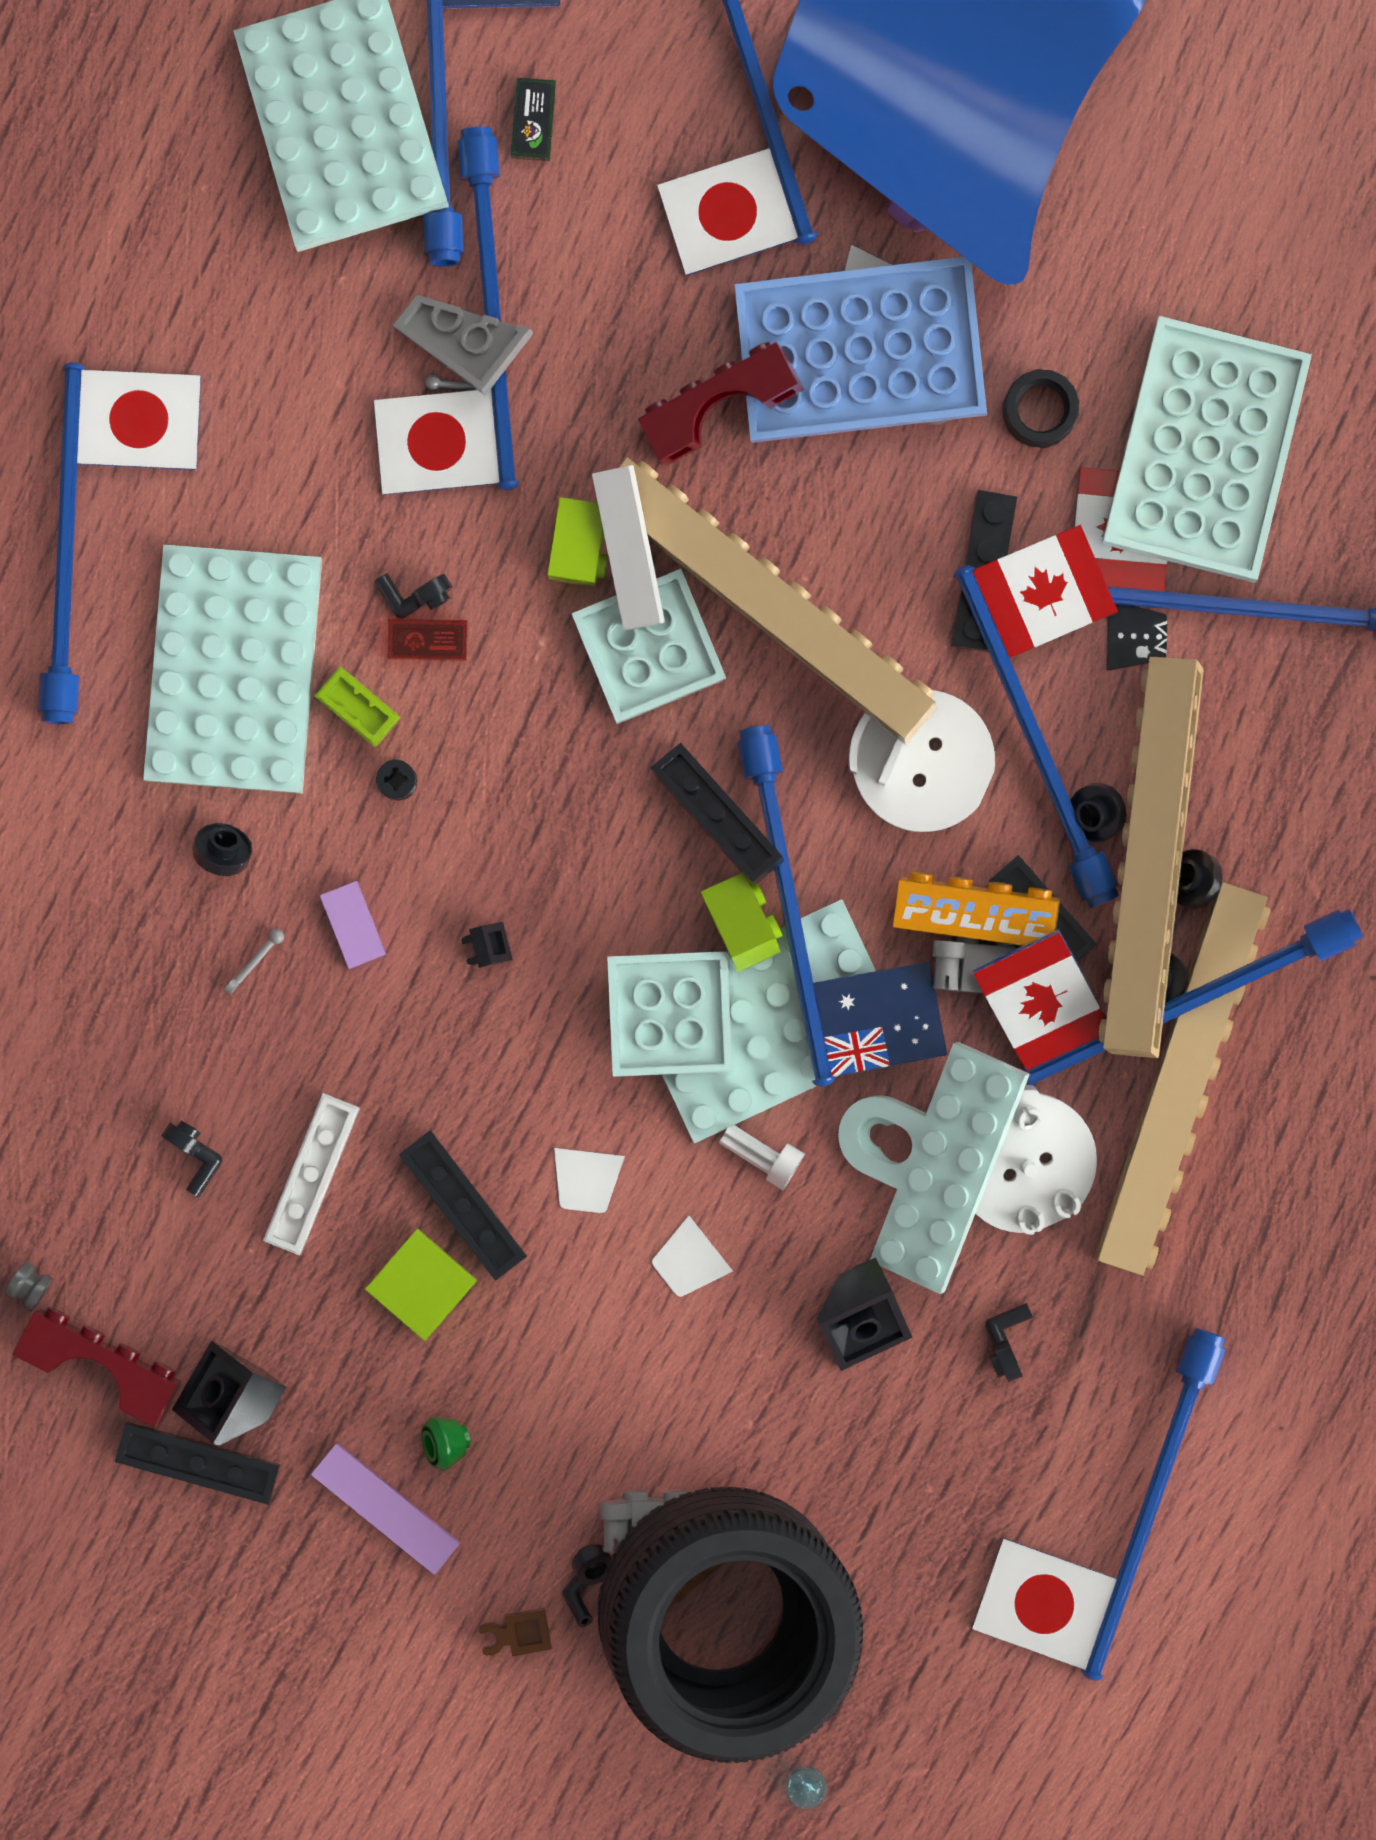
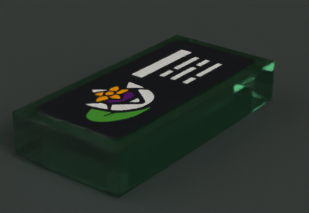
M517 77L511 144L512 159L550 161L556 80Z

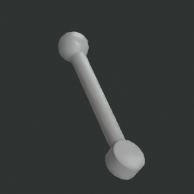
M436 375L428 376L425 381L427 388L430 390H436L439 387L465 391L477 390L469 383L441 380Z
M273 929L270 931L268 941L224 988L227 994L231 995L275 944H280L284 940L282 930Z

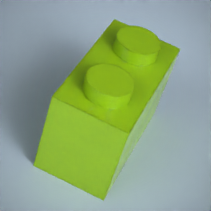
M559 498L548 569V579L550 581L596 587L597 577L605 578L608 555L601 554L605 536L598 503Z
M740 873L701 891L705 905L737 972L781 953L776 939L783 935L773 914L765 917L761 906L767 902L758 883L755 886L749 884L747 878Z

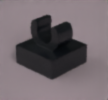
M503 922L469 929L470 935L461 939L462 944H473L476 956L467 959V964L469 965L478 964V967L481 968L513 960Z

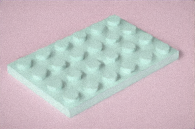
M333 0L233 30L297 252L449 207L389 0Z
M1158 316L1102 544L1255 583L1258 580L1312 354Z
M163 544L144 781L303 794L322 570L321 557Z
M842 899L801 918L813 983L876 971ZM785 926L780 928L783 936L776 939L781 953L747 969L737 972L729 953H727L732 1071L662 1074L694 1144L816 1087L812 1083L815 1077Z

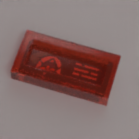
M388 619V660L467 661V620Z

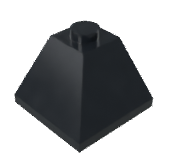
M876 1257L839 1274L817 1317V1321L841 1371L913 1338Z
M211 1341L172 1410L209 1441L220 1446L266 1423L287 1387L262 1368L220 1344Z

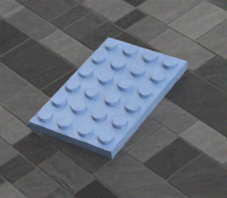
M965 257L734 284L742 361L750 357L749 351L764 342H770V344L777 342L786 351L805 389L771 409L758 399L746 396L750 440L752 443L987 415L971 262Z

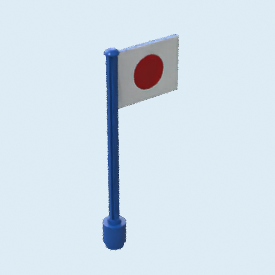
M739 0L722 1L769 149L657 185L686 276L793 241L799 245H807L812 243L817 237V232L812 231Z
M469 127L461 130V139L458 140L461 180L469 181V186L473 187L484 315L501 321L490 186L493 185V179L500 177L497 138L493 136L492 128ZM506 370L486 395H483L478 390L374 400L383 495L494 484L499 489L505 491L518 487L519 481H516Z
M69 362L62 368L66 373L52 666H48V673L39 674L38 712L42 713L41 722L73 724L74 715L78 714L80 676L72 674V668L68 667L78 465L197 471L200 375L86 370L82 364L77 362Z
M1196 1327L1193 1336L1188 1335L1176 1372L1183 1375L1181 1382L1184 1385L1117 1578L1003 1538L972 1626L973 1630L1079 1667L1082 1674L1090 1680L1098 1681L1103 1679L1104 1675L1101 1673L1199 1390H1204L1206 1383L1214 1385L1226 1351L1223 1348L1226 1338Z

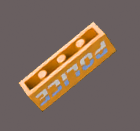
M910 871L909 877H902L899 880L893 923L895 928L1017 945H1026L1056 931L1060 898L1051 897L1052 890L1029 887L1028 894L1012 892V885L999 882H989L988 888L972 886V879L962 877H949V883L933 881L934 874Z

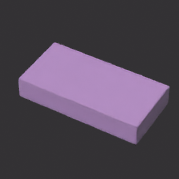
M358 881L320 895L349 969L387 955Z

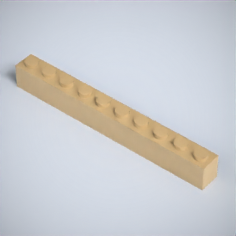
M627 457L619 468L634 466L648 540L907 745L937 709L936 703L932 699L935 693L920 680L916 679L911 683L900 673L904 670L903 667L887 654L881 659L872 652L870 648L873 644L860 632L853 630L850 634L838 625L842 620L831 609L823 605L819 610L809 602L808 599L811 595L795 581H792L790 585L785 583L777 576L780 570L765 557H761L758 561L747 552L750 548L749 545L739 536L731 533L727 537L716 528L719 522L710 513L702 508L698 513L686 504L689 498L677 487L671 484L666 488L656 480L659 476L658 473L642 460L635 464Z
M1150 657L1148 669L1144 668L1141 675V690L1145 692L1144 707L1138 708L1136 727L1138 731H1141L1139 746L1135 745L1132 751V768L1136 769L1135 784H1130L1127 792V806L1132 808L1130 823H1125L1122 835L1123 846L1127 847L1126 861L1120 862L1118 884L1122 886L1121 901L1115 902L1113 910V922L1115 925H1118L1116 940H1111L1109 945L1108 959L1109 963L1113 964L1112 979H1107L1104 986V1002L1109 1004L1107 1019L1101 1020L1099 1028V1040L1101 1043H1104L1103 1048L1111 1054L1159 1058L1204 672L1197 659Z
M1224 882L1221 883L1219 892L1210 903L1187 973L1188 983L1184 994L1255 960L1258 945L1253 944L1257 930H1264L1271 910L1265 906L1268 897ZM1246 985L1172 1019L1093 1259L1144 1276L1146 1268L1152 1270L1159 1247L1154 1246L1158 1230L1165 1231L1171 1215V1209L1166 1208L1170 1194H1177L1183 1179L1184 1172L1179 1170L1183 1155H1190L1195 1143L1196 1134L1191 1132L1195 1118H1202L1209 1097L1203 1095L1208 1079L1214 1081L1221 1063V1058L1216 1057L1220 1042L1226 1043L1229 1039L1233 1021L1228 1018L1233 1004L1237 1006L1240 1004Z

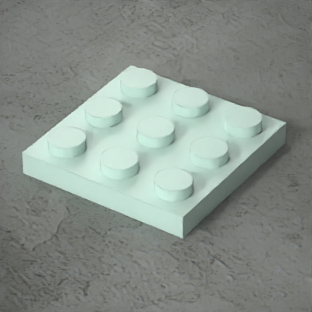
M682 569L656 579L665 619L664 623L624 630L617 595L571 613L616 724L726 680L725 673Z
M727 951L607 957L613 1077L732 1071Z

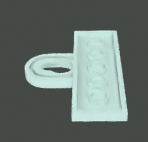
M960 1042L953 1043L927 1113L895 1098L883 1095L861 1099L848 1108L841 1119L838 1133L839 1144L844 1157L858 1171L897 1189L870 1260L876 1257L881 1267L938 1294L945 1292L1029 1078V1073ZM875 1124L886 1126L896 1124L905 1129L912 1140V1151L908 1159L900 1163L888 1159L882 1152L881 1147L872 1142L870 1138L871 1128Z

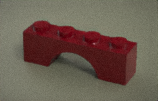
M770 342L759 344L749 351L750 357L737 364L735 361L727 362L714 371V377L703 383L700 380L693 381L680 389L681 395L669 402L666 399H662L648 406L645 409L647 414L638 418V421L658 460L668 466L700 448L701 429L704 419L713 406L723 399L739 395L749 396L758 399L771 409L804 391L805 389L784 348L777 342L770 344Z
M48 1307L46 1311L40 1309L33 1313L12 1354L13 1356L47 1373L55 1370L64 1361L70 1359L84 1358L98 1362L113 1375L118 1385L120 1395L119 1410L154 1428L161 1423L182 1382L174 1377L175 1370L157 1361H154L152 1366L138 1359L140 1353L125 1344L119 1343L116 1348L104 1342L105 1335L92 1327L83 1325L82 1329H79L67 1323L70 1317L57 1309Z

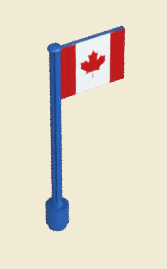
M1079 468L1074 527L1081 524L1115 604L1366 627L1367 631H1373V639L1376 640V607H1369L1368 610L1164 592L1166 560L1102 544L1120 470Z
M1080 524L977 569L970 565L962 566L954 572L953 579H958L1074 851V855H1072L1074 863L1068 865L1073 881L1082 901L1086 900L1089 908H1093L1119 896L1115 888L1119 886L1105 852L1096 853L1094 846H1089L1083 829L1077 823L1075 810L1010 660L1011 657L1118 612Z
M1349 908L1343 912H1340L1338 909L1304 925L1306 934L1301 935L1300 940L1166 1002L1163 1023L1306 956L1312 958L1317 955L1322 962L1356 946L1355 941L1364 938L1351 909ZM1059 929L973 970L975 979L1023 1064L1021 1070L1030 1074L1026 1085H1033L1035 1087V1083L1105 1051L1103 1048L1104 1043H1101L1099 1040V1028L1101 1020L1107 1019Z

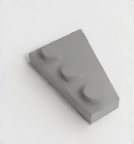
M421 295L415 296L393 324L398 332L483 395L489 392L534 334L530 328L521 325L514 326L501 322L491 316H481L464 311L460 307Z

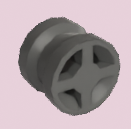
M26 1261L14 1275L4 1294L10 1298L17 1297L23 1301L24 1308L32 1312L43 1299L54 1279L47 1274L40 1275L35 1271L34 1265Z

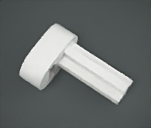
M735 1125L728 1127L719 1141V1144L767 1173L766 1181L782 1191L789 1183L805 1153L789 1143L779 1154Z

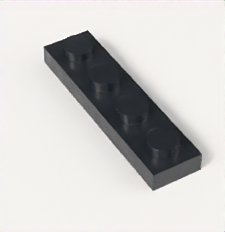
M978 490L965 565H970L977 569L1008 555L1017 496ZM961 589L951 647L989 653Z
M682 743L678 744L650 767L657 779L753 886L784 862V858Z
M432 1130L428 1131L399 1154L495 1281L528 1256Z
M130 1422L125 1423L115 1458L116 1463L267 1505L271 1501L281 1465Z

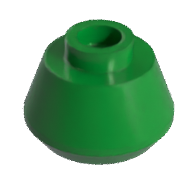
M430 1417L422 1426V1446L431 1466L445 1471L465 1457L466 1450L471 1445L470 1435L465 1425H460L455 1419Z

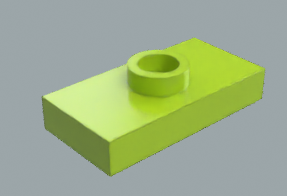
M341 666L338 667L315 694L318 700L375 748L401 719L397 713Z

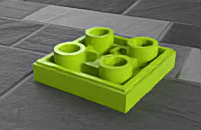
M417 1228L365 1290L426 1341L478 1280Z

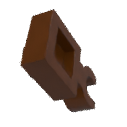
M545 1608L506 1614L507 1626L505 1627L492 1622L485 1623L479 1627L480 1634L491 1632L497 1638V1642L494 1645L483 1647L484 1655H495L501 1651L503 1646L507 1645L511 1647L512 1656L552 1649Z

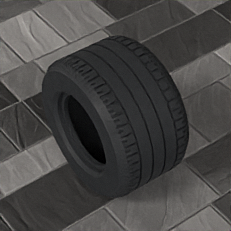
M711 1487V1489L695 1490L694 1493L687 1492L686 1494L679 1495V1498L674 1497L664 1502L662 1506H657L654 1510L650 1511L648 1516L645 1515L639 1520L636 1527L633 1526L625 1535L626 1538L621 1540L615 1550L616 1553H613L608 1563L609 1568L605 1570L602 1580L603 1584L600 1587L597 1613L598 1630L605 1657L625 1701L637 1719L652 1734L665 1744H669L670 1747L696 1758L700 1757L702 1760L712 1762L717 1760L719 1763H732V1761L734 1763H746L749 1760L752 1762L759 1759L763 1760L767 1756L770 1758L773 1755L781 1754L782 1751L786 1752L790 1748L796 1747V1744L799 1742L801 1744L805 1739H809L812 1733L815 1734L819 1728L824 1726L823 1723L825 1721L828 1722L830 1720V1717L835 1714V1710L839 1709L841 1703L845 1700V1695H848L849 1689L853 1684L852 1679H855L859 1668L858 1663H860L864 1633L862 1609L854 1583L824 1537L805 1516L794 1507L789 1506L788 1503L769 1494L747 1488L742 1490L740 1487H727V1489L725 1487ZM755 1561L767 1564L779 1581L783 1597V1612L775 1636L759 1655L740 1666L713 1670L692 1665L671 1650L664 1640L660 1628L670 1602L684 1584L705 1569L725 1562Z

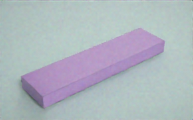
M338 1442L311 1474L434 1575L461 1543Z

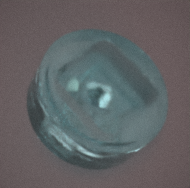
M803 1766L790 1774L787 1781V1793L791 1802L802 1809H812L823 1802L827 1794V1784L825 1777L818 1769Z

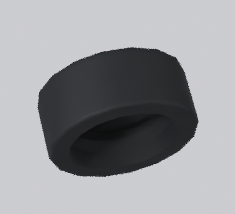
M1036 369L1023 374L1012 383L1003 403V418L1007 430L1017 441L1029 447L1046 448L1058 444L1071 432L1079 416L1080 401L1075 387L1065 376L1053 370ZM1035 386H1047L1055 390L1061 396L1064 404V415L1060 423L1053 429L1045 432L1034 431L1026 427L1018 414V402L1022 394Z

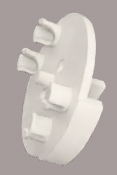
M932 690L935 693L932 699L935 701L937 709L907 745L865 713L853 733L849 747V772L853 773L856 786L865 803L887 823L913 832L939 831L954 826L966 819L980 805L995 770L994 746L991 735L983 720L962 700L936 690ZM938 738L942 743L941 749L938 751L931 750L929 747L930 739ZM916 774H922L925 777L926 783L924 786L917 787L913 784V777Z
M1025 1085L975 1213L977 1216L999 1229L1033 1235L1035 1234L1034 1232H1040L1045 1227L1065 1218H1070L1072 1214L1077 1215L1079 1213L1081 1204L1087 1197L1095 1179L1097 1154L1095 1142L1088 1126L1074 1109L1055 1097L1039 1093L1033 1085ZM1048 1152L1051 1154V1160L1045 1164L1041 1163L1039 1160L1040 1155ZM1007 1169L1015 1170V1176L1011 1180L1003 1178V1174Z

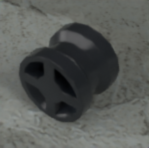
M394 759L387 761L379 768L376 783L384 796L391 800L402 801L413 795L417 788L418 779L416 772L409 764L402 760Z

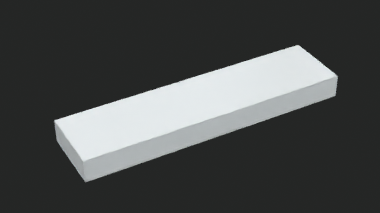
M625 466L593 473L592 477L623 629L629 630L664 623L665 619L634 466Z
M322 1093L263 1241L299 1256L302 1254L360 1107Z

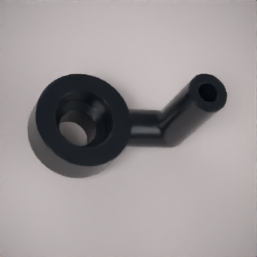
M388 573L374 581L394 615L399 619L406 618L426 605L430 611L439 607L450 599L447 592L453 588L447 576L442 574L416 589L411 596L403 599Z
M182 1120L177 1126L170 1122L161 1136L187 1154L203 1162L186 1188L187 1191L199 1198L221 1166L222 1157L219 1153L197 1140L201 1132Z
M1027 1303L991 1317L985 1324L996 1352L990 1355L989 1358L997 1377L1006 1376L1008 1383L1023 1377L1004 1329L1033 1318Z
M588 1545L578 1551L572 1560V1569L575 1575L562 1592L563 1598L579 1627H586L593 1620L580 1596L581 1592L587 1585H595L602 1582L605 1570L609 1568L608 1563L611 1555L609 1552L603 1551V1545Z

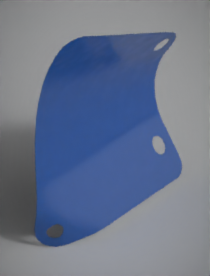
M799 0L774 73L773 92L785 116L810 138L990 278L1002 284L1015 285L1024 280L1029 269L1031 241L1038 209L1048 178L1073 119L1094 79L1140 14L1145 0ZM795 86L807 88L813 95V106L806 111L794 108L788 99L790 89Z

